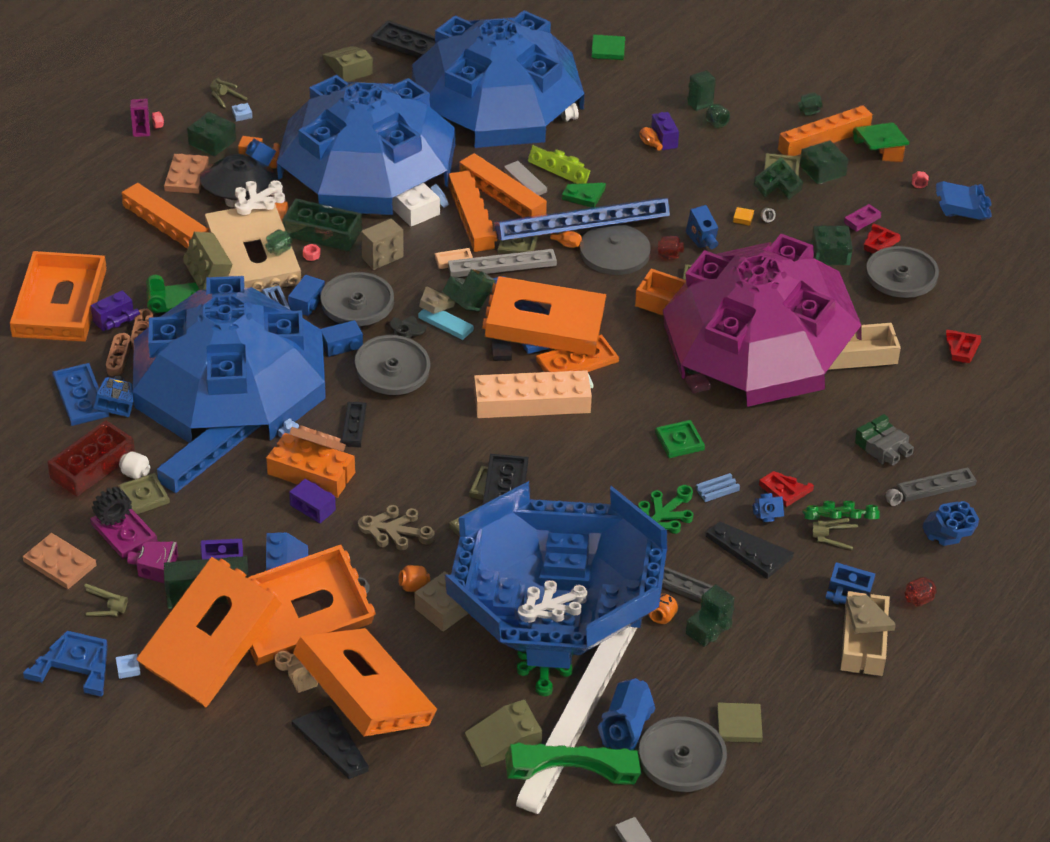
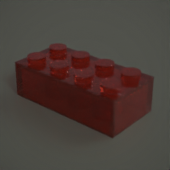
M105 420L48 461L50 479L78 497L118 468L124 454L131 451L135 452L133 438Z

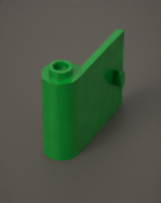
M893 122L853 128L855 144L865 142L870 150L909 145L907 138Z
M151 275L146 280L147 307L154 313L168 312L200 290L196 283L165 286L161 276Z

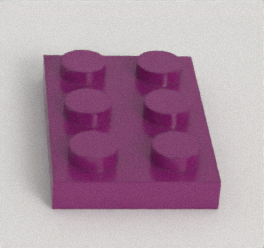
M128 509L130 511L129 515L125 514L126 518L124 520L121 518L120 523L115 521V525H105L101 523L97 516L90 518L91 525L122 559L128 557L129 552L140 551L145 542H157V535L132 509Z

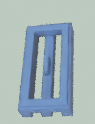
M279 285L262 289L264 295L269 297V292L272 299L278 302L274 291H277L283 306L290 310Z
M729 473L696 484V490L704 502L739 491L740 485L736 484L735 478L732 479V474Z

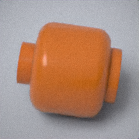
M407 565L403 570H400L399 585L406 592H416L430 582V574L427 573L423 566Z

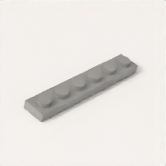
M553 249L448 261L451 278L557 265Z

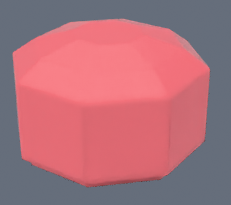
M160 112L152 113L151 117L154 128H162L164 126L162 114Z
M919 171L912 175V185L915 188L921 189L928 185V175L925 172Z
M314 244L304 246L303 257L310 261L319 259L320 248Z

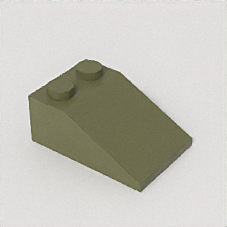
M350 46L322 54V57L336 75L346 82L373 74L372 57L365 49Z
M525 699L505 705L465 732V737L481 767L504 760L510 744H542V730Z

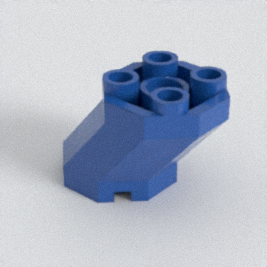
M944 181L936 184L937 197L941 196L942 201H939L946 216L960 215L979 220H986L992 216L989 209L991 201L988 196H985L982 184L970 187Z
M965 501L940 505L938 511L930 512L924 521L923 530L929 540L934 541L936 539L943 546L957 544L961 541L962 537L973 534L978 526L979 518L974 508L970 507L969 503Z
M637 678L617 684L609 710L603 713V721L598 726L602 743L607 748L635 750L644 722L655 711V704L648 684L645 681H639Z

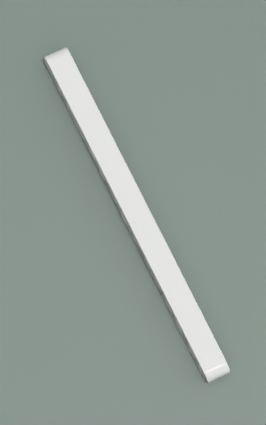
M628 627L600 643L545 746L565 745L566 747H574L637 628ZM564 766L546 769L527 779L519 793L516 806L539 814Z

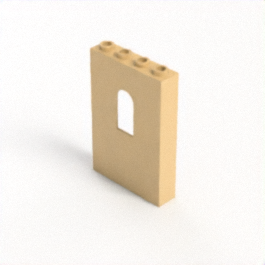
M275 203L273 209H252L248 215L237 213L236 208L205 214L206 228L209 229V233L215 234L233 264L229 276H244L245 287H253L259 292L262 289L278 285L280 288L297 285L301 281V269L292 246L288 249L287 245L290 244ZM260 239L267 259L262 263H253L248 257L243 242Z

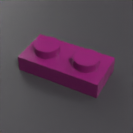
M868 204L846 216L844 223L853 230L858 231L880 219L881 212Z

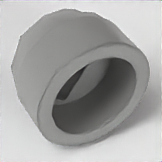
M764 208L760 216L763 221L772 222L776 214L773 209Z
M889 489L886 492L885 498L889 504L896 506L902 501L903 494L896 489Z

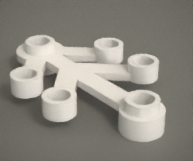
M253 181L246 182V189L242 187L236 188L235 196L238 197L239 201L235 204L237 213L248 215L252 209L270 210L274 208V202L283 203L285 201V194L282 193L283 186L281 182L271 181L269 187L259 194L256 193V182ZM246 190L248 191L250 196L249 200L245 199Z
M546 581L544 583L545 593L542 603L535 605V601L540 597V589L529 587L527 590V603L518 608V615L520 620L527 623L534 622L537 617L560 622L564 620V613L579 615L581 613V604L587 601L588 592L584 586L576 585L570 593L552 599L553 593L557 589V583ZM572 601V602L569 604V606H568V605H561V604H563V603Z

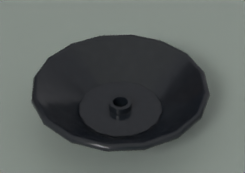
M244 154L227 156L208 165L200 173V183L206 191L229 200H238V197L235 196V189L239 187L246 189V182L248 181L256 182V193L259 194L269 187L271 181L279 180L278 175L272 168ZM246 190L245 199L249 200L250 196L248 191Z

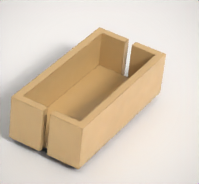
M892 323L862 325V341L857 339L854 334L829 369L898 364L901 347L897 336H895L896 333Z
M848 591L847 597L867 594ZM871 594L870 598L888 615L889 597ZM847 605L845 606L841 670L857 673L860 670H864L865 674L883 676L888 631L855 634Z

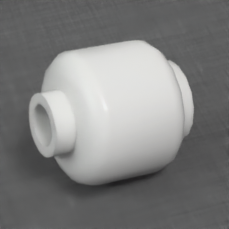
M133 451L124 454L119 463L122 474L133 479L146 476L150 471L148 458Z

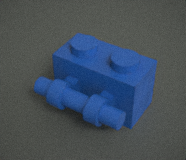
M836 562L828 588L836 591V593L827 591L825 599L833 601L834 604L839 605V603L846 605L847 596L842 595V593L848 594L849 591L865 593L869 596L875 573Z

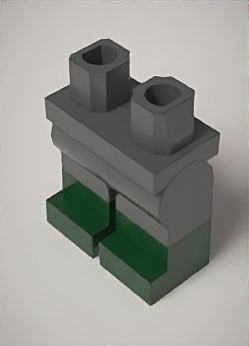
M885 414L856 430L855 443L878 459V462L881 464L888 462L893 466L900 460V454L905 457L913 454L914 447L908 443L909 435L891 425L889 418Z

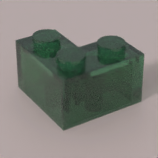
M782 157L754 179L755 187L764 197L778 187L788 199L801 191L804 183Z
M471 269L465 280L450 276L442 292L466 310L479 312L496 280L485 272Z
M717 584L711 587L702 595L701 609L687 620L686 634L704 647L710 642H714L724 630L727 631L732 626L735 597Z

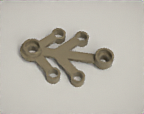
M396 505L388 506L386 512L375 517L367 515L361 517L358 521L360 530L365 534H371L380 547L388 545L389 535L398 550H406L408 548V539L401 537L398 533L417 536L422 544H431L435 539L434 530L429 526H424L421 529L401 526L418 519V511L413 508L408 509L406 515L388 523L383 521L389 518H396L399 515V508ZM379 530L386 531L387 534L380 533Z

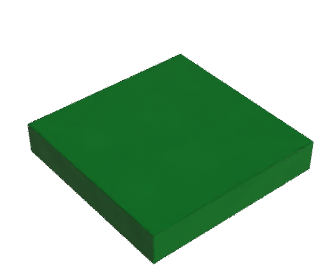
M593 35L592 58L624 60L625 36Z
M691 420L655 428V434L668 458L705 450V444Z

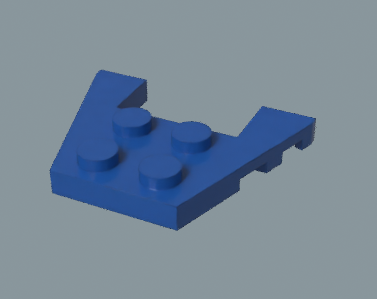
M67 631L49 647L50 651L40 656L35 661L36 664L32 668H27L24 671V679L42 683L51 666L89 675L83 687L84 693L102 697L108 647L107 640Z

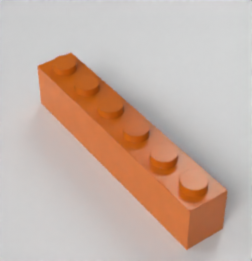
M860 106L780 133L778 150L783 155L797 156L852 137L854 127L871 125L873 114L864 106Z
M475 153L459 162V172L469 171L471 177L475 179L476 187L521 217L546 214L547 201Z
M469 171L449 173V189L473 251L495 249L497 234L496 231H493L492 221L488 219V211L484 209V202L480 198L479 189L475 187L474 177H471Z
M139 183L122 192V204L126 209L131 210L138 217L143 218L149 224H152L161 232L182 244L185 248L189 247V240L194 232H209L208 228Z

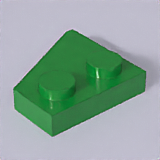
M606 183L568 184L562 194V200L594 208L606 188Z

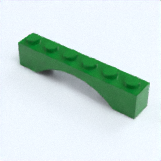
M523 743L510 744L505 754L508 779H530L541 771L560 766L579 767L593 771L605 777L613 784L634 785L641 774L638 751L626 748L608 749L606 747L587 748L585 746L566 747L565 745L545 746L544 744L524 745Z

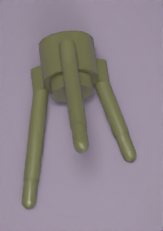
M219 78L211 83L210 88L213 91L211 94L223 108L226 106L219 95H224L227 92L247 100V97L227 87L237 88L235 84L222 81Z
M849 518L813 522V538H818V542H825L852 550V546L827 539L825 536H829V529L857 528L858 525L839 524L849 522Z
M84 584L87 592L107 598V608L111 609V611L86 612V616L111 615L117 617L118 613L125 612L128 603L127 597Z

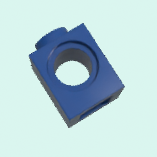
M254 138L248 144L246 154L267 166L276 153V150Z

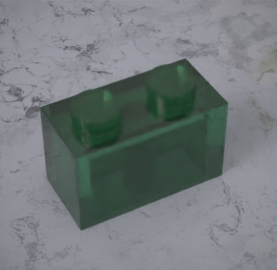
M707 70L690 75L687 101L696 111L713 106L716 79Z

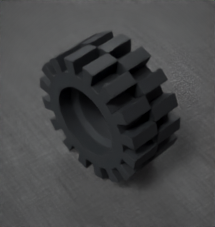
M113 487L112 490L107 488V492H100L102 495H97V501H93V512L101 523L105 525H115V521L120 523L121 518L123 520L126 518L125 514L129 515L130 511L128 509H132L131 500L119 487Z

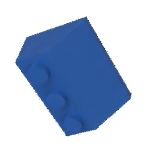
M266 533V571L308 556V545L288 533Z

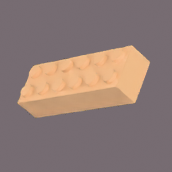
M587 370L474 376L477 418L591 413L592 395Z

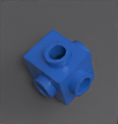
M772 493L760 494L761 498H755L753 513L756 515V518L763 519V522L775 521L774 517L784 516L782 496L772 497Z

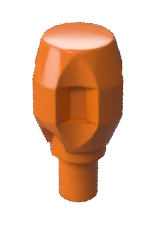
M644 127L639 133L640 138L646 145L655 147L657 150L663 148L657 133L652 128Z
M278 143L273 145L272 149L276 150V153L268 165L273 169L277 168V160L280 153V144Z
M565 231L559 234L551 233L550 239L557 240L569 248L579 247L582 240L581 235L574 231Z

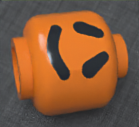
M661 594L659 607L649 613V617L658 624H667L678 611L676 600L668 594Z

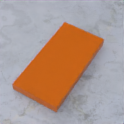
M599 335L595 356L555 349L537 355L536 361L544 372L586 370L589 372L619 362V356L606 339Z

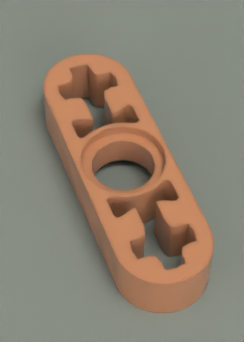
M149 309L139 310L140 315L135 317L130 338L133 350L134 339L143 332L138 331V329H147L149 327V318L153 317V312Z
M119 333L113 338L106 361V371L110 376H119L124 371L131 348L130 336L126 333ZM116 353H122V354H123V355H121V356H114V354H116Z

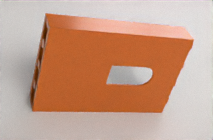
M33 251L10 321L12 337L86 342L92 321L91 305L98 301L107 270L105 256ZM63 281L73 283L74 287L68 304L51 303L58 283Z
M498 276L497 283H493L492 294L494 295L490 294V306H487L485 317L488 318H484L482 329H486L485 337L595 356L606 294ZM518 300H527L551 304L550 314L522 311L517 309L514 303Z
M342 545L247 577L249 580L254 578L259 581L263 589L267 590V588L275 591L278 594V600L282 603L249 648L256 666L274 660L278 652L287 651L290 654L293 653L300 636L354 630L372 624L375 609L371 603H368L364 586H360L358 573L355 568L351 567L350 556L346 550H343ZM320 590L331 593L333 603L330 607L298 618L292 605V600ZM226 596L230 607H232L231 599Z
M213 557L210 558L136 659L143 667L206 708L282 604L278 600V594L270 588H267V590L261 587L262 584L256 579H247L246 574L240 569L236 568L233 570L229 568L231 565L220 558L218 561ZM221 596H227L232 601V607L214 633L210 636L196 626L214 601Z
M366 628L300 636L293 654L363 736L430 725L437 708ZM353 650L360 654L375 671L376 675L362 676L345 657L343 651Z

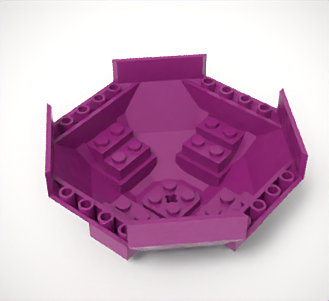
M780 234L773 243L768 242L718 254L704 250L685 273V284L663 309L664 327L682 380L685 378V366L742 389L747 394V407L824 390L825 373L854 334L857 339L862 341V325L840 272L814 259L813 245L784 234Z

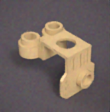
M281 651L275 655L276 667L282 671L288 670V675L298 693L318 686V682L294 654L291 655L287 651Z

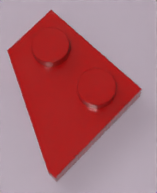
M872 224V230L868 233L864 243V250L874 254L881 249L892 247L900 241V234Z
M946 330V339L952 360L970 363L981 342V335Z
M775 471L759 480V486L768 493H772L773 497H783V505L785 507L809 494L814 489L812 483L808 482L807 485L798 483L797 478L784 476Z

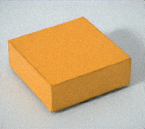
M737 207L733 222L750 225L754 210Z

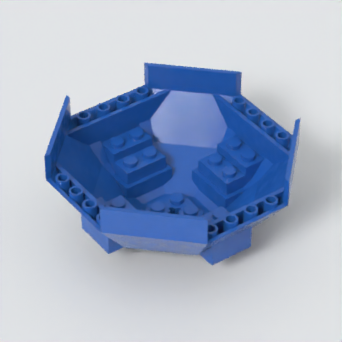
M525 10L516 17L467 21L458 16H453L435 30V45L412 65V81L430 93V107L440 116L475 131V148L545 142L546 126L575 101L578 100L580 109L584 110V91L572 52L550 33V21Z
M335 75L309 87L310 99L288 120L277 160L278 178H282L284 169H286L317 193L319 211L393 215V197L443 172L444 184L448 187L455 148V128L430 107V93L409 78L397 84L346 82L338 75Z
M244 276L206 277V289L198 290L161 317L149 318V327L134 339V406L137 410L188 443L192 442L191 428L269 424L271 441L278 435V430L284 426L283 423L290 418L294 422L326 398L322 330L302 317V310L291 311L253 287H245Z
M528 481L459 517L460 539L451 575H445L446 593L498 641L518 651L526 652L527 666L570 668L572 655H581L628 627L641 628L642 618L659 607L667 553V530L612 486L610 488L611 504L530 499ZM546 581L557 583V589L553 593L552 599L570 593L576 585L584 586L588 592L587 601L581 604V613L579 615L564 613V620L560 622L539 617L534 622H523L518 615V608L527 603V590L529 587L540 589V597L535 601V605L542 603L545 593L544 583ZM572 601L563 603V604H561V605H568V606H569V604H570Z

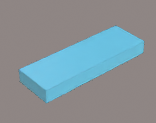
M423 309L418 313L419 319L462 340L474 330V325L444 310L433 314Z

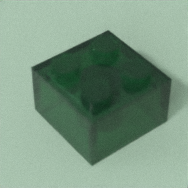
M211 112L206 113L187 128L188 144L214 157L236 141L235 123Z
M829 140L803 148L801 150L800 166L817 184L846 176L849 159Z
M813 226L811 244L813 245L814 259L826 265H850L853 247L849 226Z

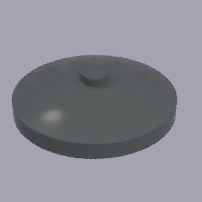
M610 224L597 226L589 230L580 242V256L584 263L593 270L604 274L625 275L636 272L644 267L650 258L651 246L648 238L639 230L626 225Z
M893 246L881 249L869 258L866 275L871 285L877 290L891 296L908 298L920 296L931 291L937 284L939 268L935 260L921 250L905 246Z
M352 272L342 274L330 280L321 292V307L324 313L332 320L341 324L354 320L358 326L376 323L385 318L394 306V292L390 284L383 278L370 273Z
M383 335L368 340L359 348L355 357V372L359 380L368 388L382 394L401 395L418 389L426 382L430 373V358L426 350L412 339L398 335Z
M670 717L660 720L646 730L640 741L639 761L643 771L652 781L670 790L691 792L704 789L718 780L726 765L727 749L723 738L712 726L695 718Z

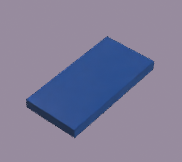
M89 363L52 372L71 426L109 417V412L93 409L99 387Z

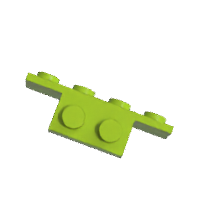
M535 145L532 146L528 162L576 184L587 183L590 170L584 168V164L579 162L578 158L565 156V152L560 150L548 152Z

